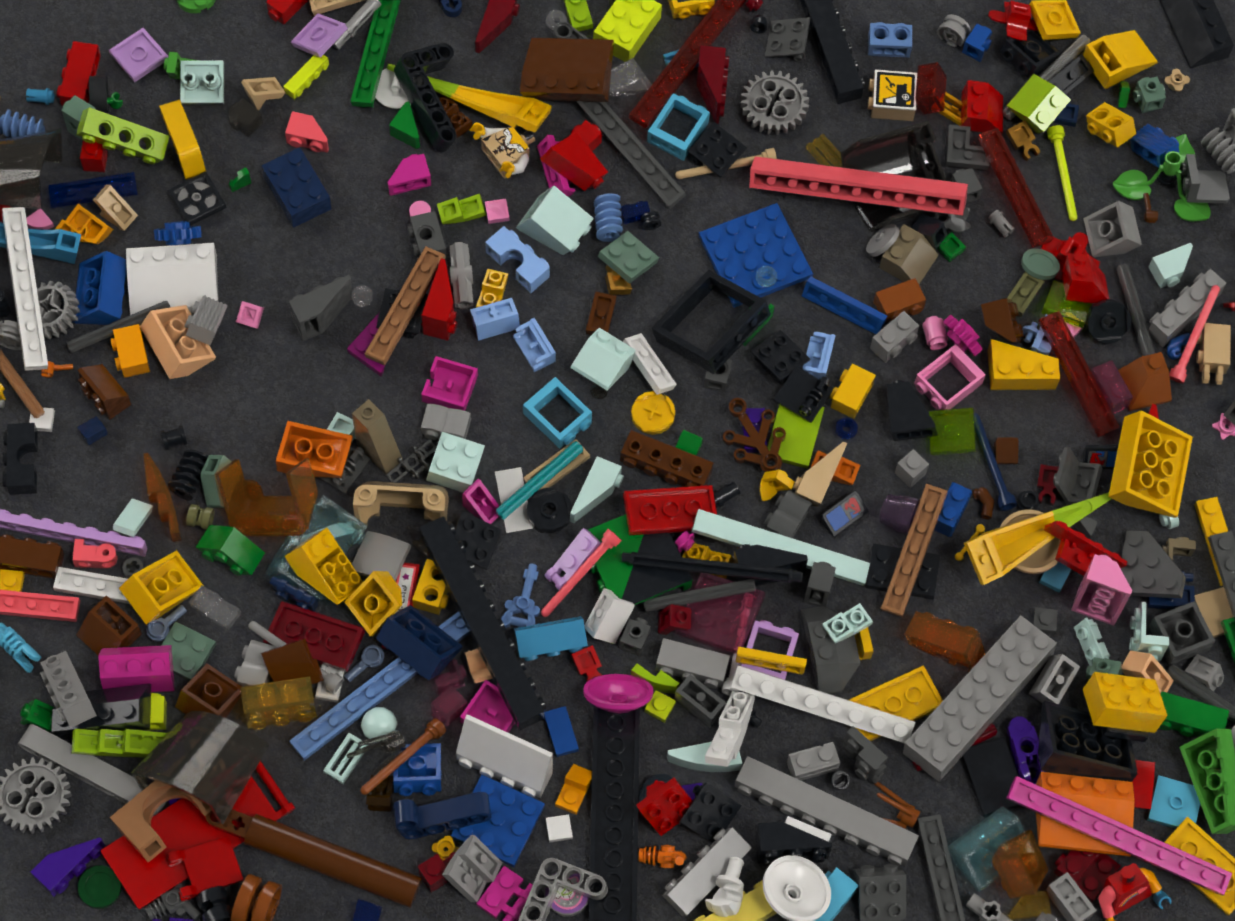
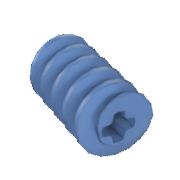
M7 109L6 113L0 117V135L3 133L6 137L19 138L21 141H28L30 144L36 142V145L40 146L45 136L44 120L39 119L38 123H35V117L32 116L27 121V114H23L22 118L19 119V112H15L12 117L11 110Z
M603 194L597 196L594 200L596 237L600 241L612 242L620 237L619 233L623 231L621 226L622 219L620 218L622 213L619 210L621 208L619 203L620 196L618 194Z

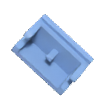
M512 298L470 309L472 324L475 327L478 341L513 331L520 326L519 315Z
M535 318L530 319V321L515 329L517 333L513 335V338L534 372L556 362V352Z
M821 332L813 333V336L810 337L806 353L811 360L803 365L804 371L818 379L823 376L826 377L836 335Z

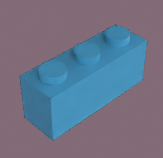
M581 616L513 628L519 658H524V661L537 659V655L546 654L547 657L560 655V651L568 649L570 653L578 652L583 647L588 646L584 620Z

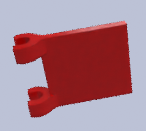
M229 836L185 850L172 851L166 857L169 867L183 862L191 885L180 888V892H178L181 902L194 898L206 889L216 886L226 887L244 880Z

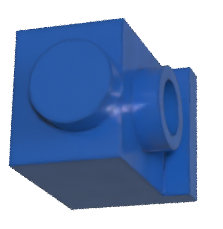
M976 24L964 43L962 53L981 62L984 51L986 52L992 43V40H990L992 31L988 27Z

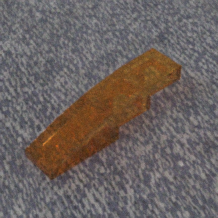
M143 453L147 493L150 503L158 502L161 522L169 521L172 541H182L178 517L169 489L150 455Z

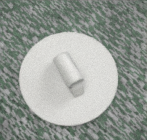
M387 68L382 70L375 98L379 103L388 108L401 109L403 104L409 100L395 73Z

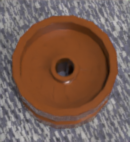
M248 874L237 894L231 921H273L281 898L282 885L268 881L263 886L261 877Z

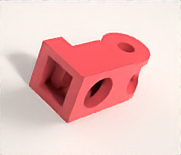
M75 539L73 551L75 567L111 568L117 563L116 550L111 544L105 543L100 546L86 545L84 539Z

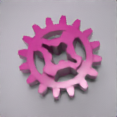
M949 315L943 321V324L949 330L946 335L963 352L968 350L973 356H976L983 350L977 342L980 337L963 319L958 322L956 318Z

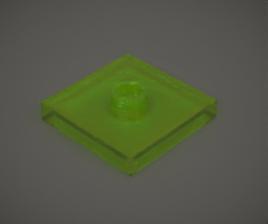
M1053 281L1042 314H1047L1053 318L1083 328L1092 303L1066 300L1063 283Z
M973 408L929 411V415L934 421L938 436L930 437L931 455L976 452Z

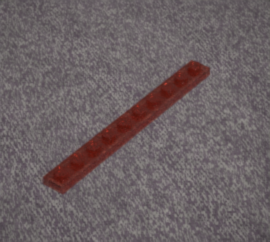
M718 0L631 111L629 119L646 129L649 127L671 95L676 92L699 62L700 46H711L746 0Z

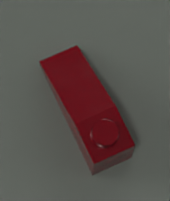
M489 0L475 40L476 53H481L512 24L514 16L517 17L520 10V4H517V0Z

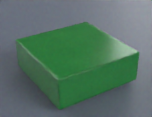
M951 232L945 237L937 250L950 262L964 252L966 246Z

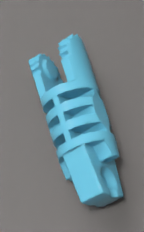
M0 623V646L25 671L30 673L34 666L25 655L35 662H38L41 656L14 629Z

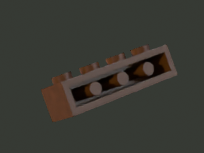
M633 430L630 431L620 454V461L625 466L641 469L649 476L661 477L672 485L679 484L684 487L706 486L713 471L714 462Z

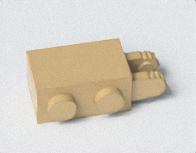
M1205 323L1197 341V344H1200V350L1196 354V363H1200L1199 372H1202V383L1207 384L1209 382V373H1216V385H1222L1223 374H1226L1230 366L1231 325Z

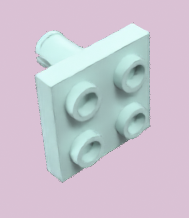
M223 60L181 61V104H224Z

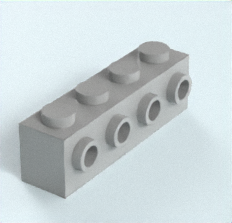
M1210 269L1205 274L1201 272L1194 279V284L1191 287L1186 286L1179 293L1180 297L1177 300H1170L1161 314L1157 312L1150 319V337L1160 346L1164 347L1171 339L1201 313L1212 286L1218 285L1220 287L1217 298L1222 294L1226 282L1213 270Z
M66 651L52 655L40 662L44 670L40 672L41 677L62 722L67 720L70 728L97 716Z
M733 827L726 830L722 828L713 837L715 841L710 847L705 845L697 853L699 858L694 863L690 861L681 870L683 875L678 880L672 879L665 886L667 891L662 896L681 916L688 915L717 885L716 879L719 875H725L730 857L742 859L752 848Z

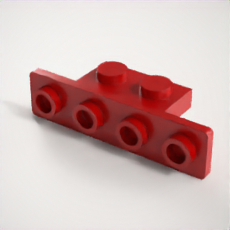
M1055 521L1044 527V531L1061 540L1055 560L1082 576L1085 575L1095 554L1110 557L1118 563L1120 568L1127 566V561L1121 558L1119 554L1107 550L1102 544L1088 539L1083 533L1071 529L1062 521Z

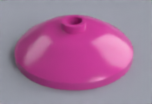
M608 674L589 680L584 685L583 694L586 700L597 708L612 713H626L639 709L651 701L653 698V687L646 680L636 676Z

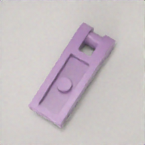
M583 528L555 565L547 570L545 578L550 582L553 581L555 587L560 590L601 542L590 531ZM562 571L566 573L563 577L559 575Z

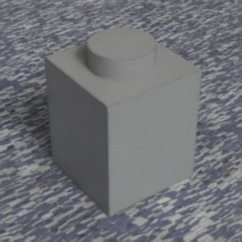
M913 449L897 463L895 474L911 488L926 475L929 463Z

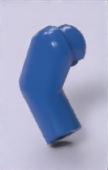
M1189 333L1169 341L1167 347L1169 358L1174 360L1181 357V348L1187 344L1190 338Z

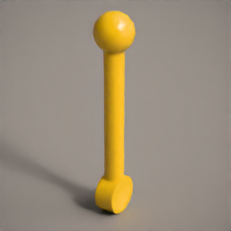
M978 524L975 533L969 540L982 534L985 530L984 525ZM965 546L960 552L955 554L957 561L963 560V555L967 551Z

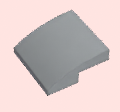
M367 531L352 562V566L360 576L368 577L373 571H388L396 581L411 549V545L387 535Z
M471 835L454 854L442 875L470 902H478L486 883L494 882L503 862L475 835Z

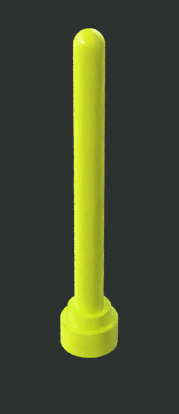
M1055 125L1047 129V135L1051 143H1054L1069 219L1076 221L1077 212L1062 144L1065 137L1064 128L1061 125Z

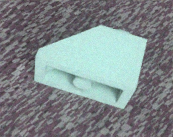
M1191 243L1152 258L1149 269L1160 289L1166 286L1173 287L1180 282L1193 247Z

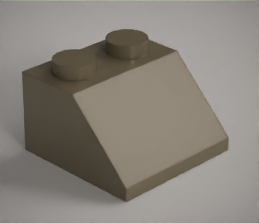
M903 224L898 238L883 254L879 268L903 282L916 278L920 285L937 259L938 253L923 234Z

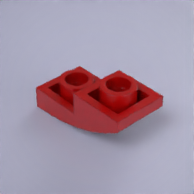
M1135 760L1138 774L1132 781L1134 807L1151 809L1155 762Z

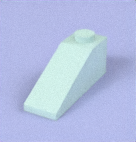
M598 456L596 457L570 512V522L575 523L609 497L615 487H620L624 475H621L622 466Z

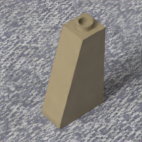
M368 399L352 413L356 445L362 448L364 454L371 458V461L386 475L399 465L397 459L399 457L402 458L385 415Z

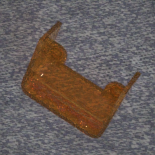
M305 458L286 473L292 496H264L259 483L254 480L244 479L239 459H235L215 474L230 527H235L243 535L300 536L308 530L318 495L309 458Z

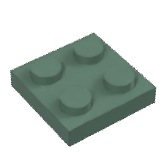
M629 231L603 248L598 255L603 262L629 284L654 266L659 260L655 253Z
M175 621L161 646L172 645L173 673L190 681L205 665L216 646V641Z

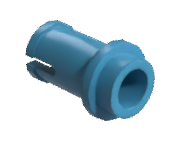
M28 88L26 91V96H29L26 97L27 102H42L46 105L54 102L55 94L50 88H46V90Z

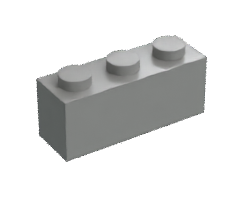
M663 638L655 671L659 672L662 670L670 677H681L683 681L691 674L708 688H722L730 655Z

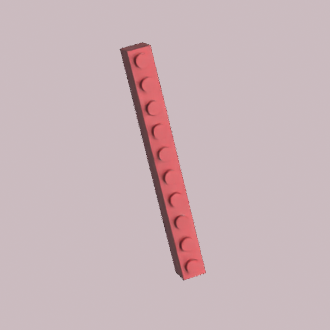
M755 156L750 169L749 188L963 216L968 184Z

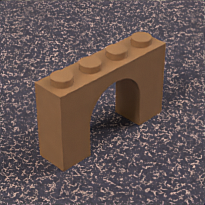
M186 757L175 763L169 770L155 779L153 783L110 817L117 829L147 862L167 848L160 836L151 827L152 816L161 804L174 798H184L189 800L205 816L223 801L216 789Z

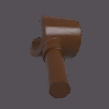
M1144 193V220L1148 223H1156L1158 211L1151 210L1149 194Z

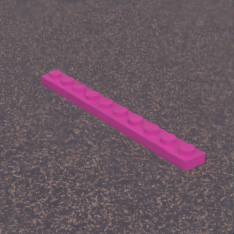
M1018 776L1014 778L1006 799L1221 896L1225 894L1232 876L1231 872Z

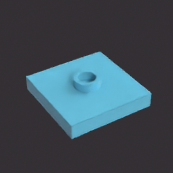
M1158 775L1147 821L1175 829L1187 816L1196 823L1200 801L1194 785Z

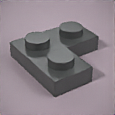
M949 125L946 166L988 170L990 147L969 145L971 127Z

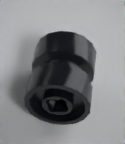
M224 886L212 887L196 895L195 899L199 910L204 912L202 915L203 921H231L233 909L231 905L227 904L229 898Z

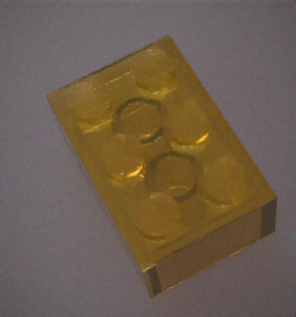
M310 676L240 687L243 711L248 728L259 730L265 728L266 725L276 724L277 726H284L289 724L290 721L308 722L317 717L314 690Z

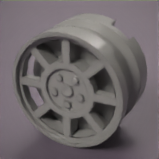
M953 14L947 15L937 29L939 38L948 41L946 44L952 47L962 46L965 38L971 32L969 24L963 18Z
M5 320L3 323V321H0L1 346L12 350H22L17 322Z

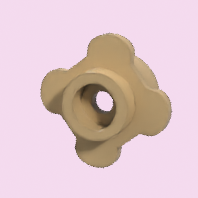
M1173 69L1172 74L1165 78V83L1168 87L1177 92L1182 91L1184 85L1190 82L1189 76L1183 75L1179 69Z

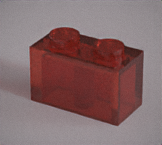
M938 62L918 65L915 100L924 114L944 111L947 76Z

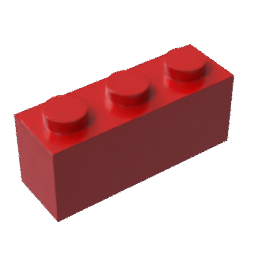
M73 41L71 49L67 51V66L62 69V85H59L57 88V97L60 98L62 106L66 101L71 100L74 95L89 103V77L96 76L101 58L97 44Z

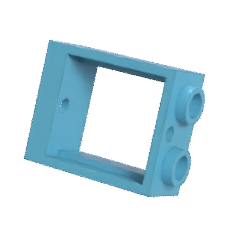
M673 93L648 130L647 142L684 161L689 154L688 150L699 139L708 125L710 112L701 105L689 102L684 96H678ZM673 108L698 120L685 142L660 129Z
M556 377L523 404V414L559 449L574 441L575 435L581 430H587L592 423V411ZM558 394L580 414L561 433L538 412Z

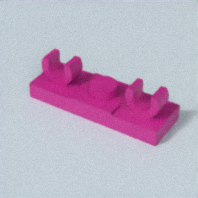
M547 135L537 145L540 158L550 147L559 143V141H555L554 135ZM542 162L549 188L555 186L566 196H571L576 191L574 188H569L572 182Z

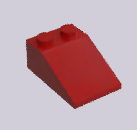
M441 258L421 316L424 335L448 341L450 334H454L456 331L457 321L455 319L457 312L454 311L446 261Z

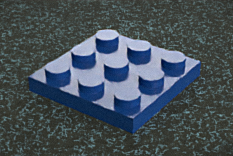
M481 775L472 793L485 792L489 795L491 819L486 822L454 829L451 837L453 840L463 844L471 835H475L503 863L514 868L545 807V803Z

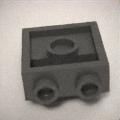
M852 726L847 731L842 745L844 752L850 758H856L854 765L856 775L863 781L867 780L870 784L872 782L876 784L885 774L884 771L887 768L885 764L888 757Z

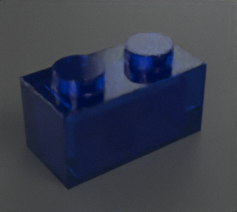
M639 201L635 204L621 206L624 224L641 221L640 217L644 213L650 212L648 201Z

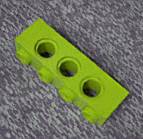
M90 107L83 110L76 133L85 142L103 144L102 147L105 149L123 151L122 154L132 158L137 156L143 158V162L152 165L164 159L170 137L169 135ZM99 125L105 128L106 135H102L99 132ZM120 132L126 137L125 143L119 139ZM139 140L145 142V150L140 147Z

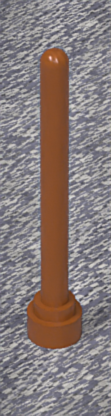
M436 718L431 720L426 725L425 733L365 783L360 789L363 795L370 793L428 741L435 738L439 739L446 733L444 724Z

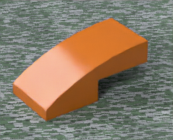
M818 450L810 468L827 454ZM841 457L831 481L853 485L861 465Z

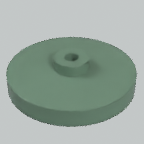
M1029 249L1023 254L1021 259L1023 269L1037 279H1053L1060 270L1058 259L1050 252L1042 249Z

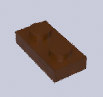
M595 292L586 334L592 335L598 328L609 333L617 296Z

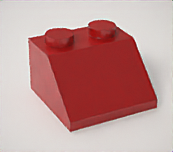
M968 80L961 92V126L971 127L970 131L1002 135L1003 95L989 83Z
M1067 253L1062 271L1066 300L1098 303L1101 300L1109 299L1105 274L1091 257L1080 253Z

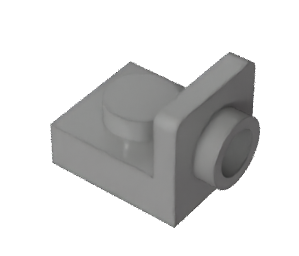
M1199 654L1194 657L1185 670L1186 673L1205 684L1212 691L1220 687L1224 680L1221 665Z

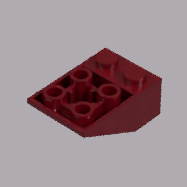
M701 45L697 87L714 122L719 124V116L724 117L729 56H725L726 48Z

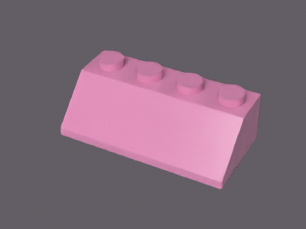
M1094 555L1078 588L1071 611L1112 626L1115 625L1132 593V589L1117 562L1106 555Z

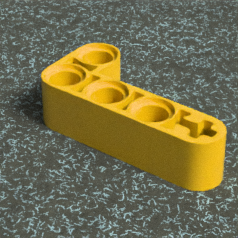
M180 99L160 105L162 118L177 152L185 179H191L205 172L206 169L198 142Z

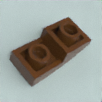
M445 95L439 100L458 138L470 130L473 123L459 111L458 105Z

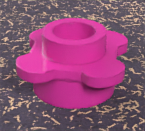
M685 531L678 537L675 545L678 547L679 553L683 550L688 551L694 545V533L690 534L688 531Z

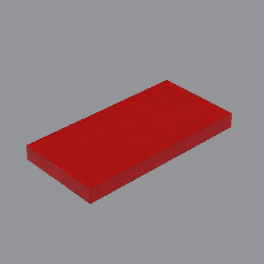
M712 485L624 491L623 493L629 535L692 531L698 509L717 515Z

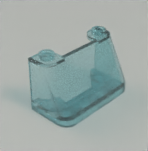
M322 495L308 503L266 569L265 574L271 578L273 576L279 579L284 578L298 589L301 587L307 590L308 594L317 599V602L324 601L327 597L298 577L284 556L326 527L346 554L350 546H353L355 543L358 545L362 542L366 535L364 531L367 525L326 496Z

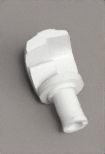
M738 857L729 858L725 875H719L716 879V884L720 888L712 899H706L705 901L707 909L720 917L736 915L741 907L744 883L739 880L744 861Z

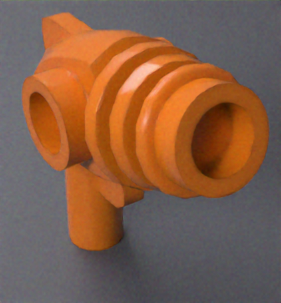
M661 845V849L658 851L657 846L653 847V851L652 846L649 847L648 851L647 847L639 848V862L646 864L648 860V864L651 865V860H653V866H656L657 861V863H660L661 868H674V864L680 866L687 859L686 854L675 850L673 845Z

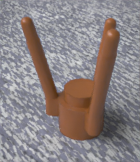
M877 782L875 785L894 800L881 793H877V797L899 809L896 818L900 819V821L883 819L904 829L906 826L913 828L920 811Z

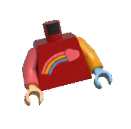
M1136 863L1125 866L1120 871L1110 875L1106 879L1103 891L1098 897L1103 918H1106L1105 921H1116L1113 916L1152 896V893H1154L1153 901L1161 909H1163L1161 906L1163 899H1166L1170 904L1172 901L1161 890L1162 887L1155 874L1149 869L1139 868Z

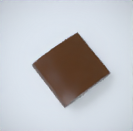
M306 639L261 653L265 665L281 694L324 681L317 659H312Z

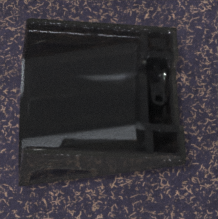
M929 121L858 140L841 152L842 168L947 181L932 144L936 141ZM852 201L861 219L871 232L879 230L886 225L896 224L929 212Z

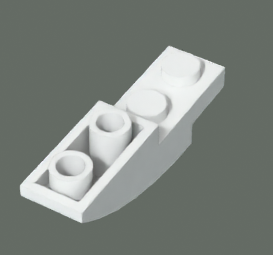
M732 691L719 718V728L705 755V763L728 767L731 759H736L748 727L755 695Z

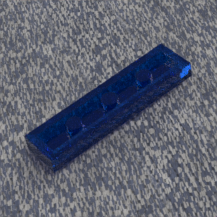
M130 172L48 185L51 207L56 208L94 202L93 199L106 185H111L121 197L138 195L135 173Z

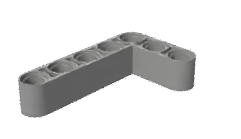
M547 858L540 866L518 921H546L559 887L593 900H601L607 895L608 886L603 877L555 858ZM552 865L558 866V872L555 875H547L548 867ZM572 874H579L580 880L576 884H570L568 882L569 877ZM595 882H600L603 885L601 891L597 893L591 892V885ZM541 888H549L548 896L545 898L538 897L537 894ZM535 909L539 910V918L530 920L528 917L529 913Z

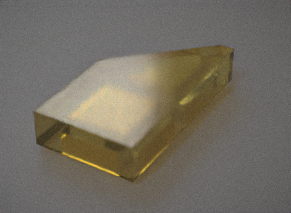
M1047 891L1023 894L1008 915V918L1014 921L1050 916L1051 909Z

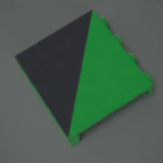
M626 514L588 529L601 543L603 534L608 528L622 540L617 547L609 548L590 569L592 574L596 573L598 578L596 582L601 593L606 588L611 590L619 599L637 605L680 586L683 591L692 587V578L688 571L630 565V563H622L621 561L623 552L681 557L670 533L629 535Z

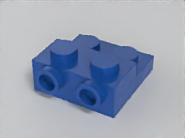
M441 743L425 744L394 771V793L410 796L413 792H423V794L430 796L441 791ZM411 744L394 745V758Z

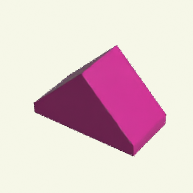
M477 479L462 494L463 507L475 517L492 524L499 517L496 514L499 504L481 480Z

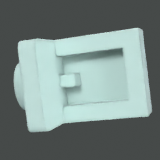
M337 412L327 430L352 435L353 441L356 439L353 419Z

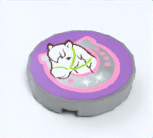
M572 874L568 882L570 884L578 883L580 875ZM544 887L545 898L549 894V888ZM559 887L550 910L563 917L575 916L585 909L589 903V898Z

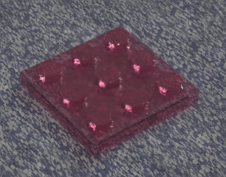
M701 573L694 590L733 583V581L708 573ZM755 589L752 592L687 604L686 607L691 608V629L688 631L676 629V633L737 654L738 646L744 647L765 598V592Z

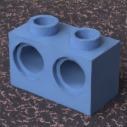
M870 23L868 56L910 58L912 50V25L904 23Z

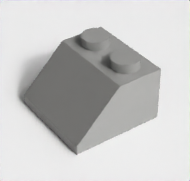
M1117 201L1083 218L1093 257L1125 254L1142 245L1132 206Z

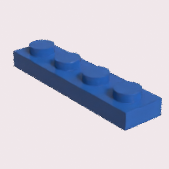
M811 276L806 282L802 297L874 334L883 329L887 315Z

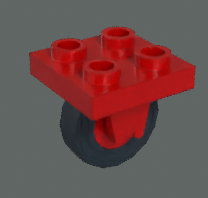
M657 774L649 778L642 785L639 791L640 802L636 806L659 835L662 836L680 823L679 821L693 800L675 777H671L668 774Z

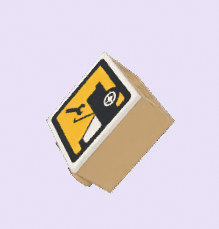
M875 70L873 79H869L868 91H872V97L868 98V110H871V118L913 121L916 111L917 73Z

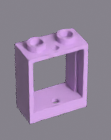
M755 620L746 648L753 649L757 633L790 642L787 655L793 656L799 633H796L789 627L779 628L773 626L769 621L761 620L759 622ZM741 663V666L784 680L788 673L785 671L778 673L762 667Z

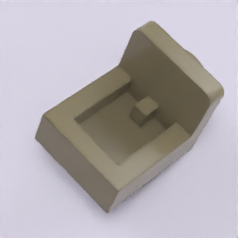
M1187 537L1169 538L1165 546H1162V549L1172 561L1173 555L1191 557L1196 550V541L1189 540Z

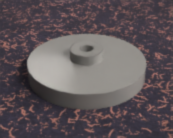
M889 224L876 232L866 247V251L870 256L875 257L888 250L898 238L899 228L895 224Z

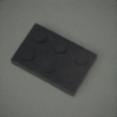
M873 543L866 588L887 592L903 548ZM925 554L911 596L934 599L940 555Z

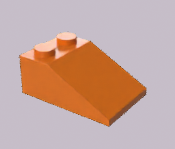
M287 421L276 458L277 471L296 476L342 478L353 436Z

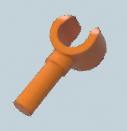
M48 361V368L42 369L41 375L47 378L53 377L54 371L73 369V364L55 365L53 362Z

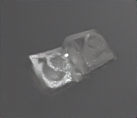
M201 585L189 601L190 606L228 631L242 613L238 607L223 600L219 594Z

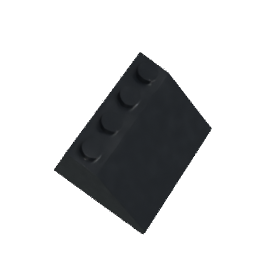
M1048 701L1043 702L1038 747L1039 763L1042 771L1128 782L1134 780L1138 773L1131 740L1103 736L1101 726L1093 725L1090 712Z

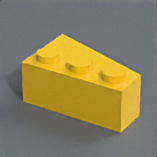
M991 339L987 350L990 390H1056L1060 380L1058 358Z

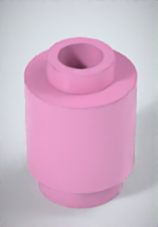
M937 316L928 317L922 324L927 345L930 346L931 350L945 348L948 336L946 335L947 332L943 319Z

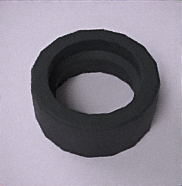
M90 76V105L98 111L109 114L107 76Z

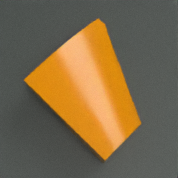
M77 204L67 219H62L55 228L81 234L80 242L97 245L105 240L114 230L80 204Z

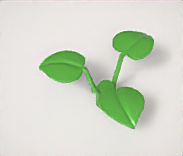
M1186 134L1176 137L1179 143V153L1176 151L1168 152L1165 155L1163 165L1159 166V169L1149 181H1147V176L1143 172L1129 170L1122 173L1113 182L1114 189L1123 197L1131 200L1144 199V193L1151 194L1149 185L1156 180L1162 171L1167 176L1176 175L1179 197L1181 198L1174 204V211L1177 216L1186 221H1204L1210 218L1211 211L1208 203L1187 202L1186 195H1183L1180 166L1181 163H1184L1186 154H1195Z

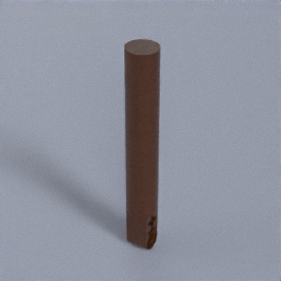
M222 805L216 806L205 815L207 822L211 826L245 839V845L406 907H412L418 893L422 877L261 815L255 814L254 817ZM216 810L223 811V819L219 822H213L211 819L212 813ZM242 819V822L245 824L244 828L240 827L236 830L237 828L232 824V821L239 822Z

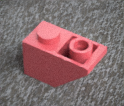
M292 111L285 131L286 143L296 148L304 147L314 152L322 151L328 153V139L314 117Z

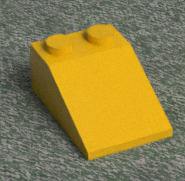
M176 550L134 573L119 589L147 625L195 594L204 585Z

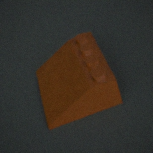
M531 38L522 69L520 93L524 97H532L537 100L608 102L614 40Z

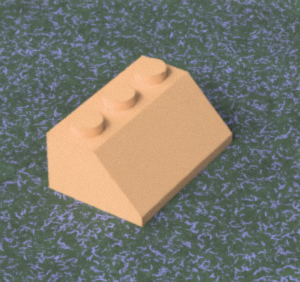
M186 305L152 310L140 326L169 379L189 376L216 358L208 344L186 336L188 328L184 326L188 316L192 315Z

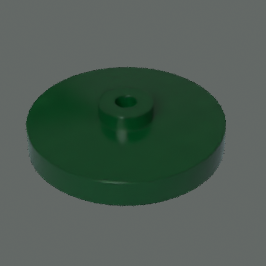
M103 865L94 866L86 870L78 882L80 898L87 906L95 909L111 906L119 898L122 884L113 870Z

